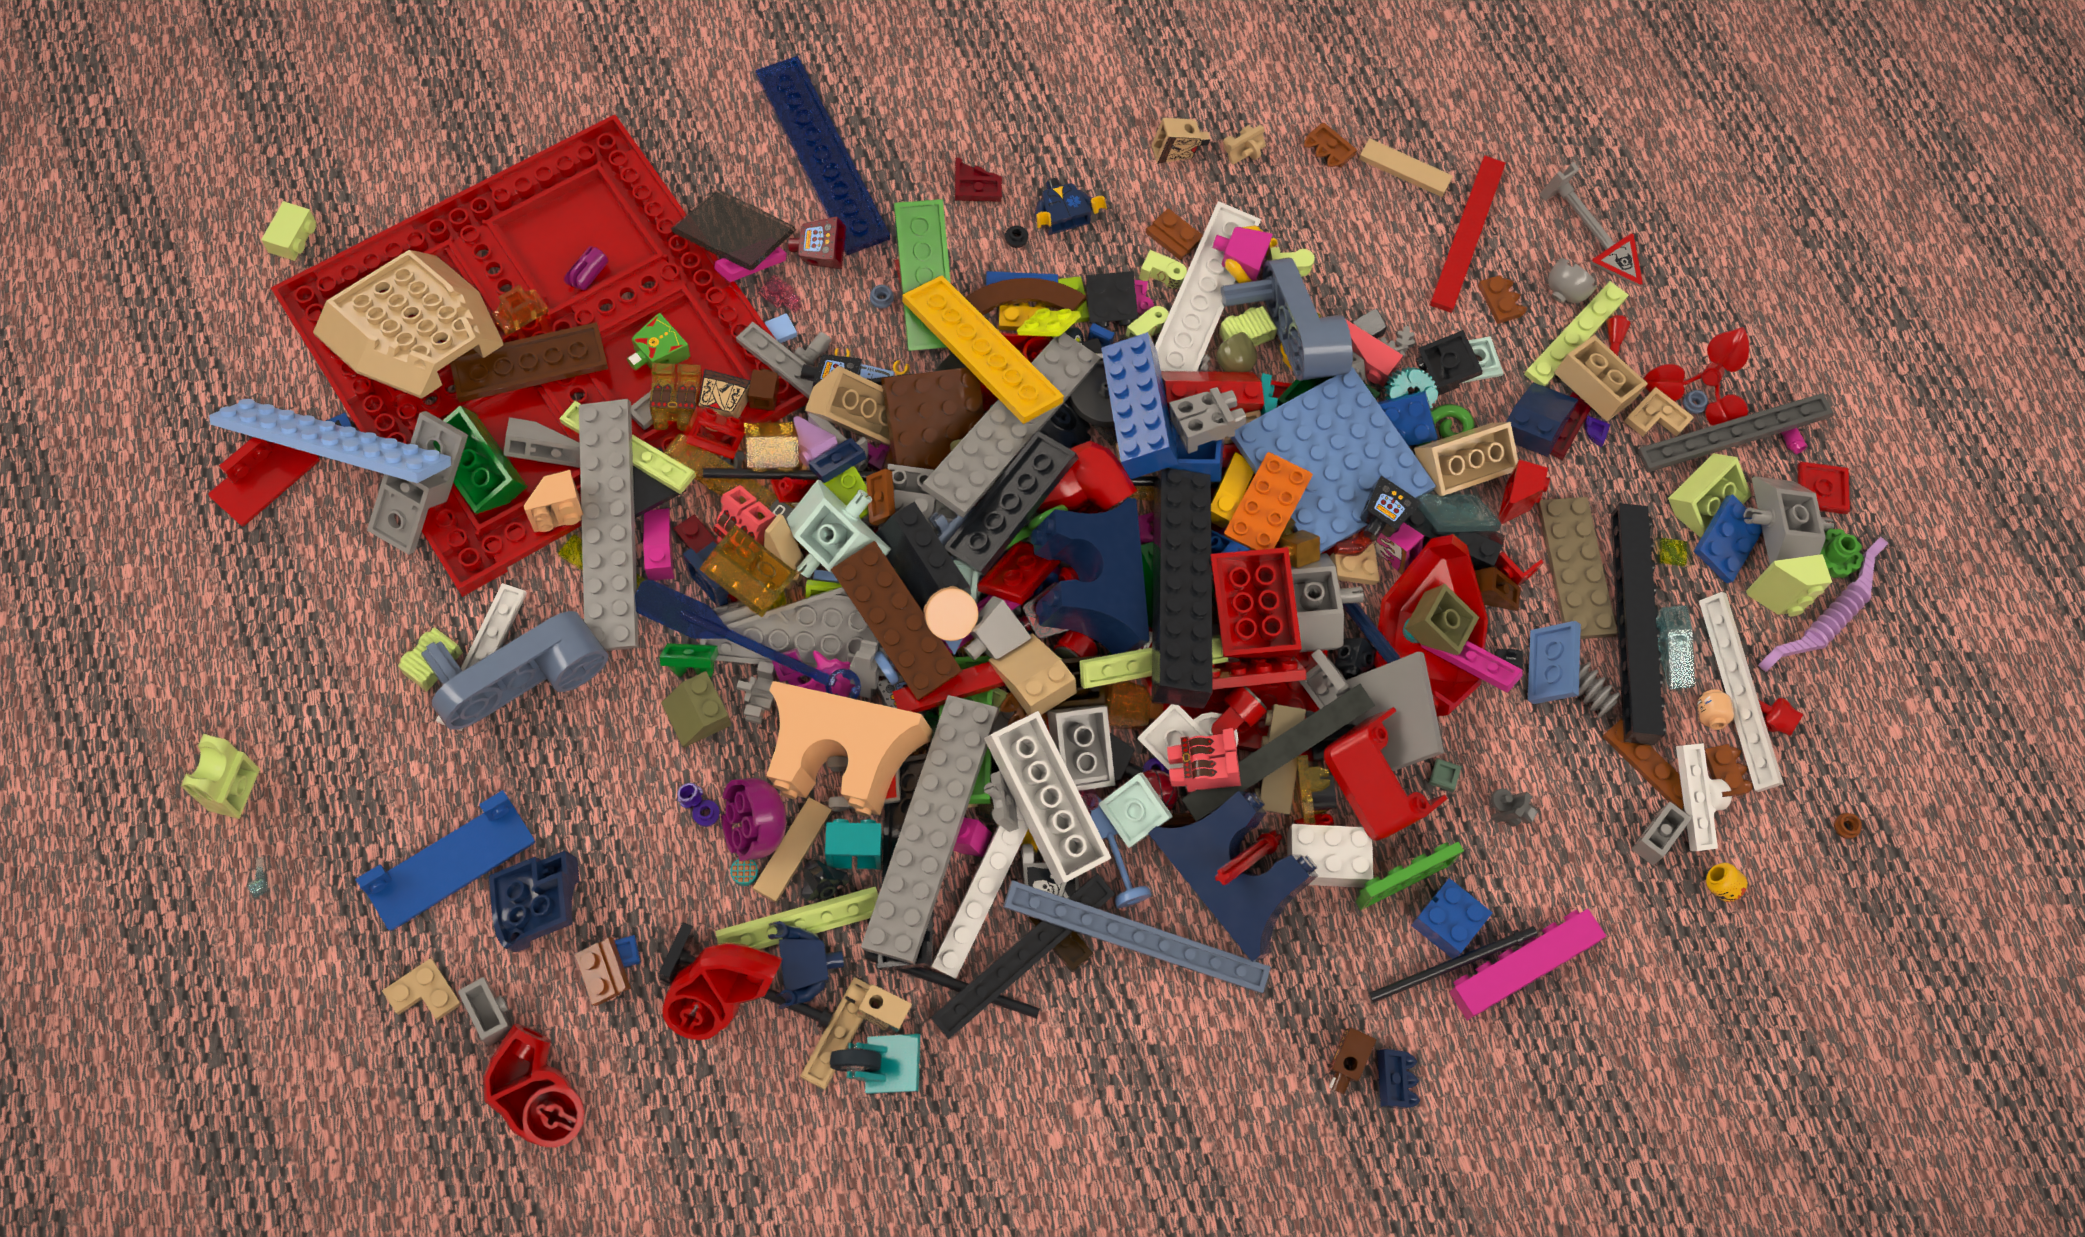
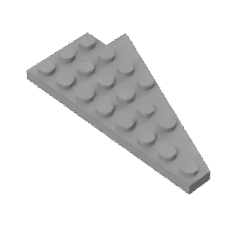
M842 587L703 631L700 635V645L718 646L719 655L716 659L717 661L759 664V661L773 664L771 660L773 655L797 648L805 669L817 668V663L813 656V651H818L828 660L836 658L841 662H847L849 653L856 654L859 651L862 640L877 643V652L882 651L888 660L891 661ZM873 659L872 663L877 664L876 660ZM878 665V675L885 676Z

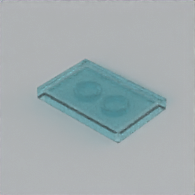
M1476 494L1419 495L1416 498L1422 502L1418 507L1419 510L1438 532L1499 531L1502 525Z

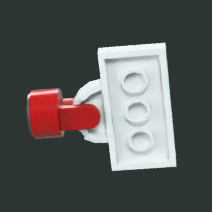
M1246 686L1235 687L1223 699L1229 706L1223 714L1210 712L1201 714L1193 720L1179 705L1171 704L1137 739L1168 770L1181 768L1183 763L1169 764L1167 747L1181 744L1180 737H1189L1190 739L1194 736L1223 734L1224 729L1233 728L1237 746L1239 739L1236 728L1242 722H1245L1252 728L1267 713V707Z

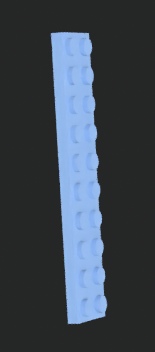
M253 399L239 400L237 404L222 407L220 411L209 415L210 425L414 483H419L451 466V456L440 454L437 450H426L419 448L415 444L397 442L394 438H382L376 436L375 433L357 431L354 427H343L336 425L332 421L317 420L310 415L303 416L294 413L292 410H281L274 408L270 404L256 403Z

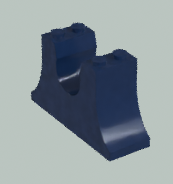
M1127 497L1115 509L1103 513L1086 514L1055 509L1032 531L1031 543L1034 545V555L1047 560H1060L1067 563L1075 570L1079 580L1060 581L1038 601L1036 614L1039 616V626L1066 629L1084 634L1101 643L1113 655L1135 651L1143 647L1150 641L1137 499Z
M1238 791L1212 814L1196 823L1179 828L1156 826L1148 834L1243 952L1254 962L1264 959L1271 953L1272 932L1283 909L1319 875L1315 872L1317 869L1316 864L1308 856L1290 855L1275 862L1273 867L1262 875L1254 874L1247 869L1226 885H1222L1220 881L1216 882L1217 870L1240 854V845L1244 836L1249 831L1257 828L1266 815L1265 810L1262 808L1265 804L1256 793L1251 794L1250 792Z

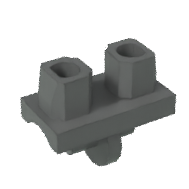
M1501 788L1495 790L1491 796L1492 806L1498 811L1492 814L1491 819L1496 823L1506 821L1512 827L1518 826L1521 821L1529 824L1532 823L1539 810L1530 804L1533 796L1528 792L1512 795L1509 790Z

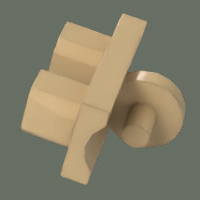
M1248 125L1242 128L1241 136L1234 138L1230 135L1223 140L1224 150L1228 153L1229 162L1232 165L1248 156L1253 160L1260 158V149L1266 147L1263 137L1265 128L1261 125L1255 128Z

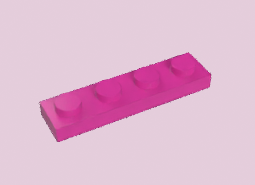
M1469 641L1465 643L1459 655L1450 654L1421 644L1422 648L1506 693L1522 677V669Z

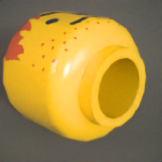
M1727 862L1713 866L1706 877L1707 888L1716 897L1725 902L1738 900L1747 890L1748 883L1744 874L1734 865Z

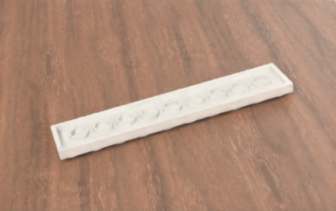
M1219 201L1217 202L1155 344L1161 371L1198 370L1224 309L1221 287L1234 284L1236 280L1221 265L1225 252L1212 248L1216 235L1230 239L1235 227L1259 226L1261 219Z

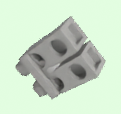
M1216 387L1210 389V392H1203L1170 402V420L1178 435H1180V439L1188 454L1197 451L1198 446L1212 440L1218 441L1226 436L1228 438L1235 436V428L1246 424V414L1243 408L1230 411V408L1237 406V399L1233 390L1220 393Z

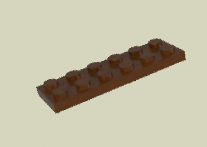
M597 322L506 342L485 358L475 350H470L450 363L456 394L460 403L609 369Z
M876 541L871 542L831 569L918 701L962 673L961 668L943 641L928 628L923 611Z

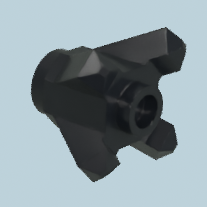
M820 860L808 862L803 868L804 884L802 897L804 901H811L816 898L824 899L825 901L835 898L834 894L839 885L845 886L850 881L848 873L828 867Z

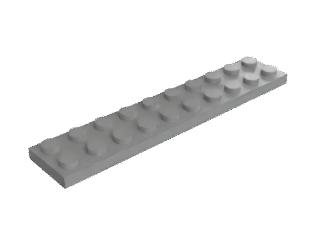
M1063 333L1061 336H1055L1031 364L1064 395V403L1096 367L1101 357L1066 333ZM998 399L923 482L921 489L964 518L1013 462L1035 433L1041 430L1062 404L1023 424Z
M628 399L579 405L581 507L583 511L584 622L606 651L639 648L631 402Z
M950 695L947 696L861 945L863 950L915 964L988 748L984 738L993 733L1000 712L998 707Z

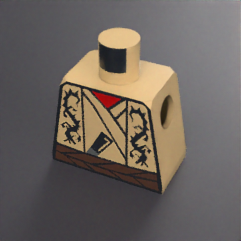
M1163 118L1152 142V149L1157 164L1193 158L1198 146L1209 145L1210 135L1208 131L1200 132L1197 121L1194 119Z
M705 369L699 407L703 409L711 408L722 416H732L738 419L749 401L748 393L751 381ZM706 427L708 430L717 432L716 430Z
M852 984L844 998L859 1006L855 1013L857 1016L891 1035H895L900 1029L912 1005L872 984L868 991ZM875 1001L879 1009L872 1008L869 1002Z

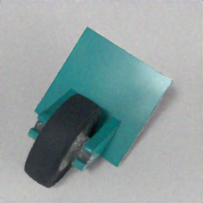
M921 1035L868 1036L867 1044L860 1042L848 1043V1049L831 1052L830 1068L847 1072V1079L864 1081L866 1094L919 1092Z

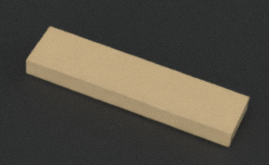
M1370 138L1359 157V160L1440 197H1443L1453 177L1444 171Z
M810 797L807 799L781 844L753 886L755 892L775 903L778 902L832 814V809Z
M855 977L800 1075V1078L823 1090H826L836 1071L830 1068L831 1052L848 1049V1043L852 1042L863 1021L862 1018L855 1014L859 1006L844 999L852 984L865 991H868L871 986Z

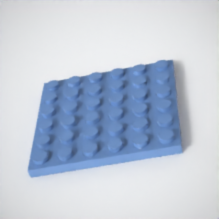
M1351 367L1349 373L1336 375L1235 430V436L1230 437L1255 474L1268 452L1313 474L1288 523L1294 532L1304 530L1320 536V554L1368 526L1367 523L1360 519L1372 487L1381 475L1416 499L1429 493L1436 487L1353 367Z

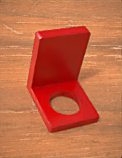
M1502 551L1497 558L1495 566L1519 586L1535 574L1544 561L1542 559L1523 573Z

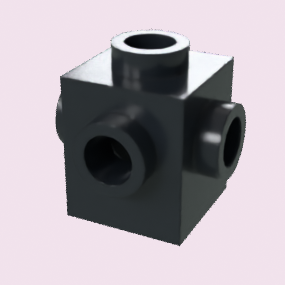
M1364 638L1344 639V645L1338 651L1334 666L1343 673L1344 677L1348 679L1371 671L1377 650Z

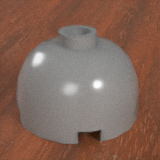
M1560 258L1551 269L1548 277L1549 288L1553 292L1552 297L1561 304L1564 302L1578 304L1586 300L1595 291L1597 285H1592L1595 282L1594 278L1579 265L1575 264L1571 267L1567 265L1569 260Z

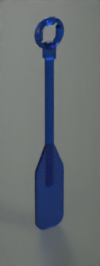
M644 580L636 591V612L690 638L727 639L824 684L826 693L833 694L831 687L835 686L836 676L842 674L843 678L853 679L855 682V687H852L849 693L850 698L857 699L860 695L861 682L857 674L852 670L843 668L828 674L730 630L707 604L656 581Z

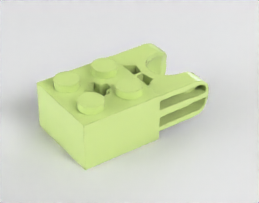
M203 734L198 745L200 750L199 765L192 775L186 773L181 787L208 811L240 819L260 768L244 752L238 751L229 741Z

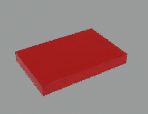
M1020 541L1013 545L977 584L978 591L1022 605L1061 561L1047 560L1034 555V545Z

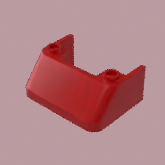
M1395 707L1366 718L1326 747L1324 751V760L1367 835L1375 841L1385 839L1425 818L1448 799L1444 794L1427 801L1424 795L1419 792H1414L1407 796L1383 756L1381 749L1388 743V733L1382 722L1396 712Z

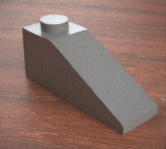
M509 417L504 456L580 467L579 442L537 422Z

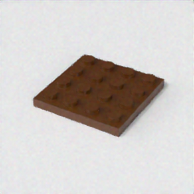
M967 367L881 378L893 464L935 470L951 452V442L963 439L984 416L980 380Z

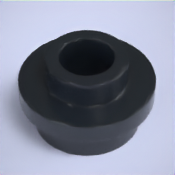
M1011 226L1005 232V241L1013 248H1020L1028 242V232L1022 226ZM1014 234H1019V235H1021V236L1015 237V236H1013V235H1014Z

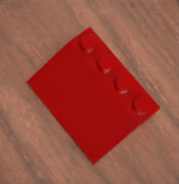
M1289 548L1211 554L1223 657L1276 658L1297 656L1302 650Z

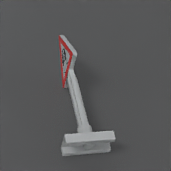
M1573 162L1563 174L1561 171L1556 173L1539 195L1547 201L1559 193L1563 199L1569 202L1599 240L1605 251L1590 261L1592 265L1631 284L1641 286L1643 281L1634 234H1629L1617 243L1612 241L1575 194V189L1569 183L1579 171V167Z

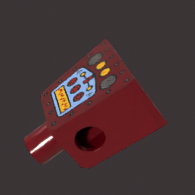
M838 217L804 223L801 226L800 237L789 239V251L798 252L799 257L808 265L842 269L846 226Z

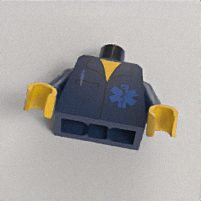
M1051 178L1046 182L1047 190L1042 192L1041 200L1037 202L1034 219L1037 222V228H1041V225H1046L1048 236L1090 224L1091 210H1093L1094 214H1097L1099 212L1098 209H1107L1105 197L1096 196L1092 198L1082 190H1078L1072 183L1061 186L1058 178Z

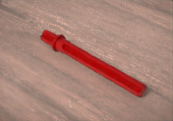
M1275 830L1260 835L1257 842L1217 870L1216 882L1220 881L1222 885H1226L1266 854L1274 853L1278 845H1280V840L1283 839L1282 835L1277 834Z

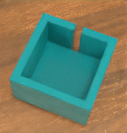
M835 819L833 822H826L825 858L828 867L852 869V856H858L857 869L882 870L883 836L881 823H876L875 820L870 819L861 820L860 823H849L846 819Z

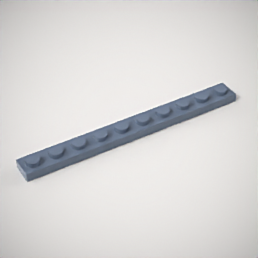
M1011 881L1003 908L1258 993L1264 992L1271 968L1270 966L1255 961L1252 962L1249 959L1016 881Z

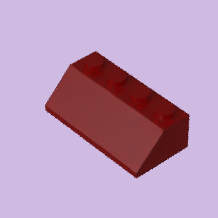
M1161 371L1169 416L1170 402L1199 393L1210 392V389L1216 387L1220 393L1233 390L1237 399V406L1230 408V411L1243 408L1245 413L1261 411L1264 405L1262 382L1254 372Z

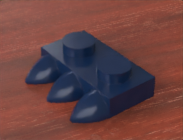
M1377 1050L1381 1107L1405 1109L1416 1106L1420 1102V1098L1414 1092L1408 1090V1088L1417 1085L1419 1080L1413 1073L1407 1071V1069L1417 1064L1416 1058L1405 1051Z

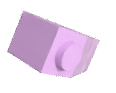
M799 416L793 418L797 443L800 449L799 458L805 466H809L810 461L838 445L835 435L809 423Z

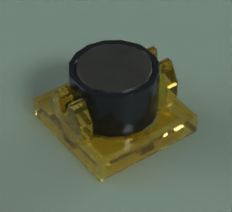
M1308 755L1298 756L1297 763L1304 824L1315 825L1314 814H1323L1330 809H1337L1334 776L1330 769L1326 770L1321 767L1309 768Z

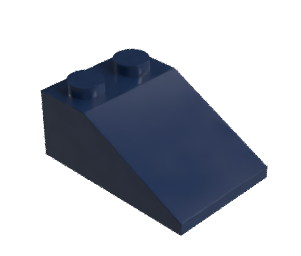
M1533 382L1516 403L1506 421L1511 422L1515 445L1549 457L1576 407L1578 399Z

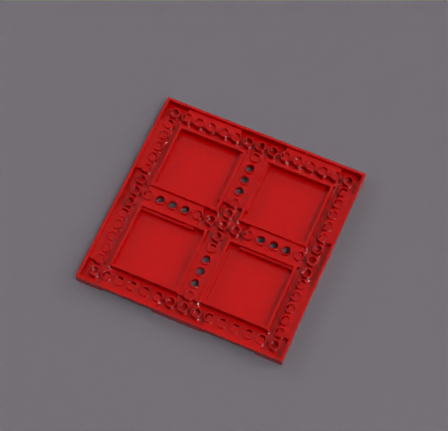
M615 114L271 287L278 302L357 429L364 433H375L376 436L382 438H394L397 442L404 444L411 443L421 412L427 411L437 418L444 420L459 406L477 414L503 452L509 417L537 422L580 443L579 434L563 425L559 419L575 401L572 399L575 393L581 392L585 394L583 399L577 401L580 404L628 399L632 406L654 389V386L666 380L677 392L682 385L687 388L685 402L688 388L693 385L696 388V408V406L699 407L705 369L750 381L753 370L768 369L773 371L737 343L736 337L752 322L774 339L775 337L735 281L729 282L714 269L715 261L719 260ZM588 247H596L607 256L608 263L586 290H581L565 283V275ZM412 250L436 255L479 291L503 343L597 322L609 369L460 403L456 392H447L448 387L455 385L449 363L437 371L442 386L421 399L356 373L319 340L313 331L328 299L406 251ZM480 250L489 251L488 254L483 257H479L476 255ZM493 267L500 268V271L496 274L488 273ZM652 281L655 283L652 288L643 287L645 282ZM503 285L512 286L507 292L500 291ZM627 292L634 294L629 300L621 298ZM604 304H611L613 306L609 311L600 310ZM658 313H661L688 344L691 357L658 373H654L647 364L635 371L627 361V358L636 352L632 338ZM412 314L408 318L415 317L416 315ZM778 375L780 385L775 411L750 408L748 401L738 419L744 423L745 434L768 421L774 423L805 406L809 399ZM428 397H437V401L434 404H425V400ZM672 408L646 430H643L631 418L632 435L656 449L661 448L666 455L687 467L712 453L686 443L685 430L695 409ZM702 425L698 431V434L703 436L711 434L718 441L729 444L733 436L719 431L708 430ZM506 456L528 486L510 503L476 514L453 483L447 502L428 509L422 533L462 597L508 572L507 567L582 526V520L574 525H561L547 532H534L524 509L525 503L544 476L568 470L571 472L581 501L580 467Z

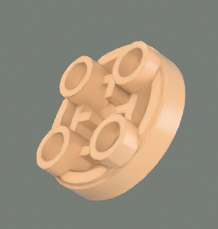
M950 586L938 590L929 598L924 606L925 621L931 632L938 638L947 641L960 640L969 635L976 626L978 607L970 594L958 587Z

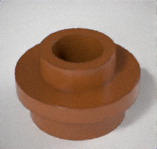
M1842 813L1835 819L1834 828L1839 836L1845 839H1853L1860 834L1862 823L1856 815ZM1844 823H1848L1851 829H1846Z

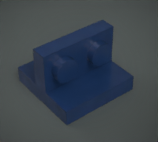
M714 541L697 554L692 548L683 553L688 574L717 607L727 605V595L747 581L746 576Z

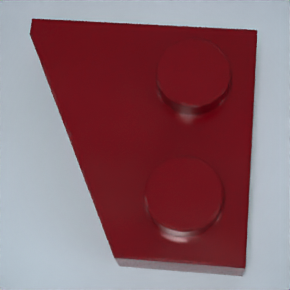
M955 157V201L1002 202V176L993 172H987L984 168L977 165L973 168L964 164L963 159Z

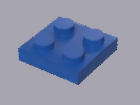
M1426 391L1378 402L1408 446L1438 439Z

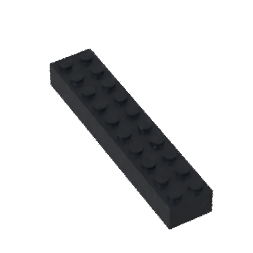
M1165 468L1159 471L1154 483L1152 702L1204 709L1213 693L1210 474Z

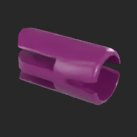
M588 247L565 275V283L575 288L586 290L608 263L607 256L596 247Z

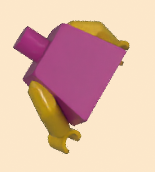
M1254 225L1242 228L1235 227L1230 239L1216 235L1212 248L1225 252L1221 265L1228 270L1238 283L1256 281L1265 256H1268L1270 248L1275 247L1278 242L1277 239L1272 238L1273 234L1264 232Z

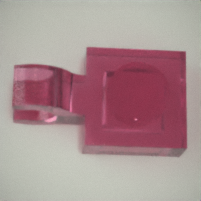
M775 275L759 290V295L776 308L784 304L796 313L802 307L798 303L800 297L793 293V287Z

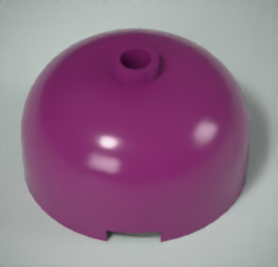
M745 778L730 781L723 792L722 798L727 800L725 814H721V824L727 847L731 854L737 853L739 861L767 857L779 847L784 838L786 811L783 800L778 791L770 783L762 779ZM742 823V827H735L732 831L733 824Z

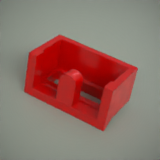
M696 406L685 430V440L687 444L734 460L736 451L745 434L744 423L732 416H722L711 408L703 409ZM702 425L733 436L732 441L730 440L729 444L718 441L711 434L703 436L698 434L699 428Z

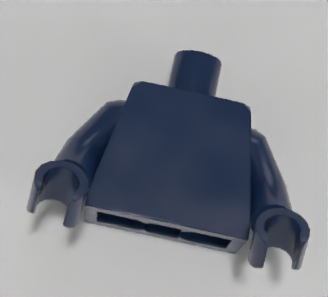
M781 921L770 923L769 926L776 927L777 934L768 935L769 939L783 938L779 939L785 990L777 993L775 997L782 996L785 999V1003L778 1006V1008L783 1010L790 1005L810 1002L824 990L825 983L829 982L828 969L844 967L842 951L826 953L824 941L820 940L818 935L801 927L785 925Z

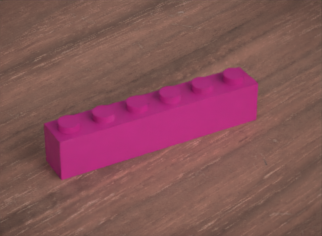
M1577 909L1563 917L1566 922L1558 926L1556 922L1541 930L1544 935L1536 939L1534 937L1524 941L1522 948L1515 952L1512 948L1506 950L1498 956L1500 961L1493 965L1488 961L1475 969L1478 974L1469 978L1466 974L1454 981L1455 987L1449 993L1466 1020H1470L1607 937L1590 910L1586 909L1581 913Z

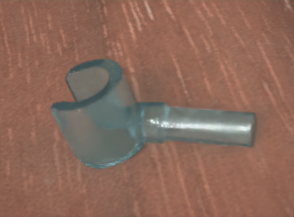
M262 857L256 858V880L247 883L250 893H253L254 897L268 891L263 874Z

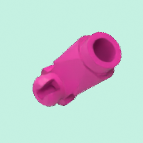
M1797 428L1781 433L1787 449L1793 451L1795 455L1807 448L1808 445Z

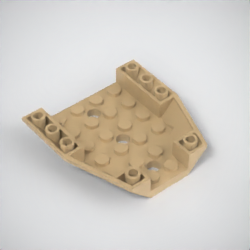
M412 250L406 251L328 299L313 331L319 340L356 373L421 399L442 386L437 371L472 348L485 358L504 345L479 291L436 255ZM412 314L416 315L415 317L408 318ZM439 340L445 341L443 343H437Z

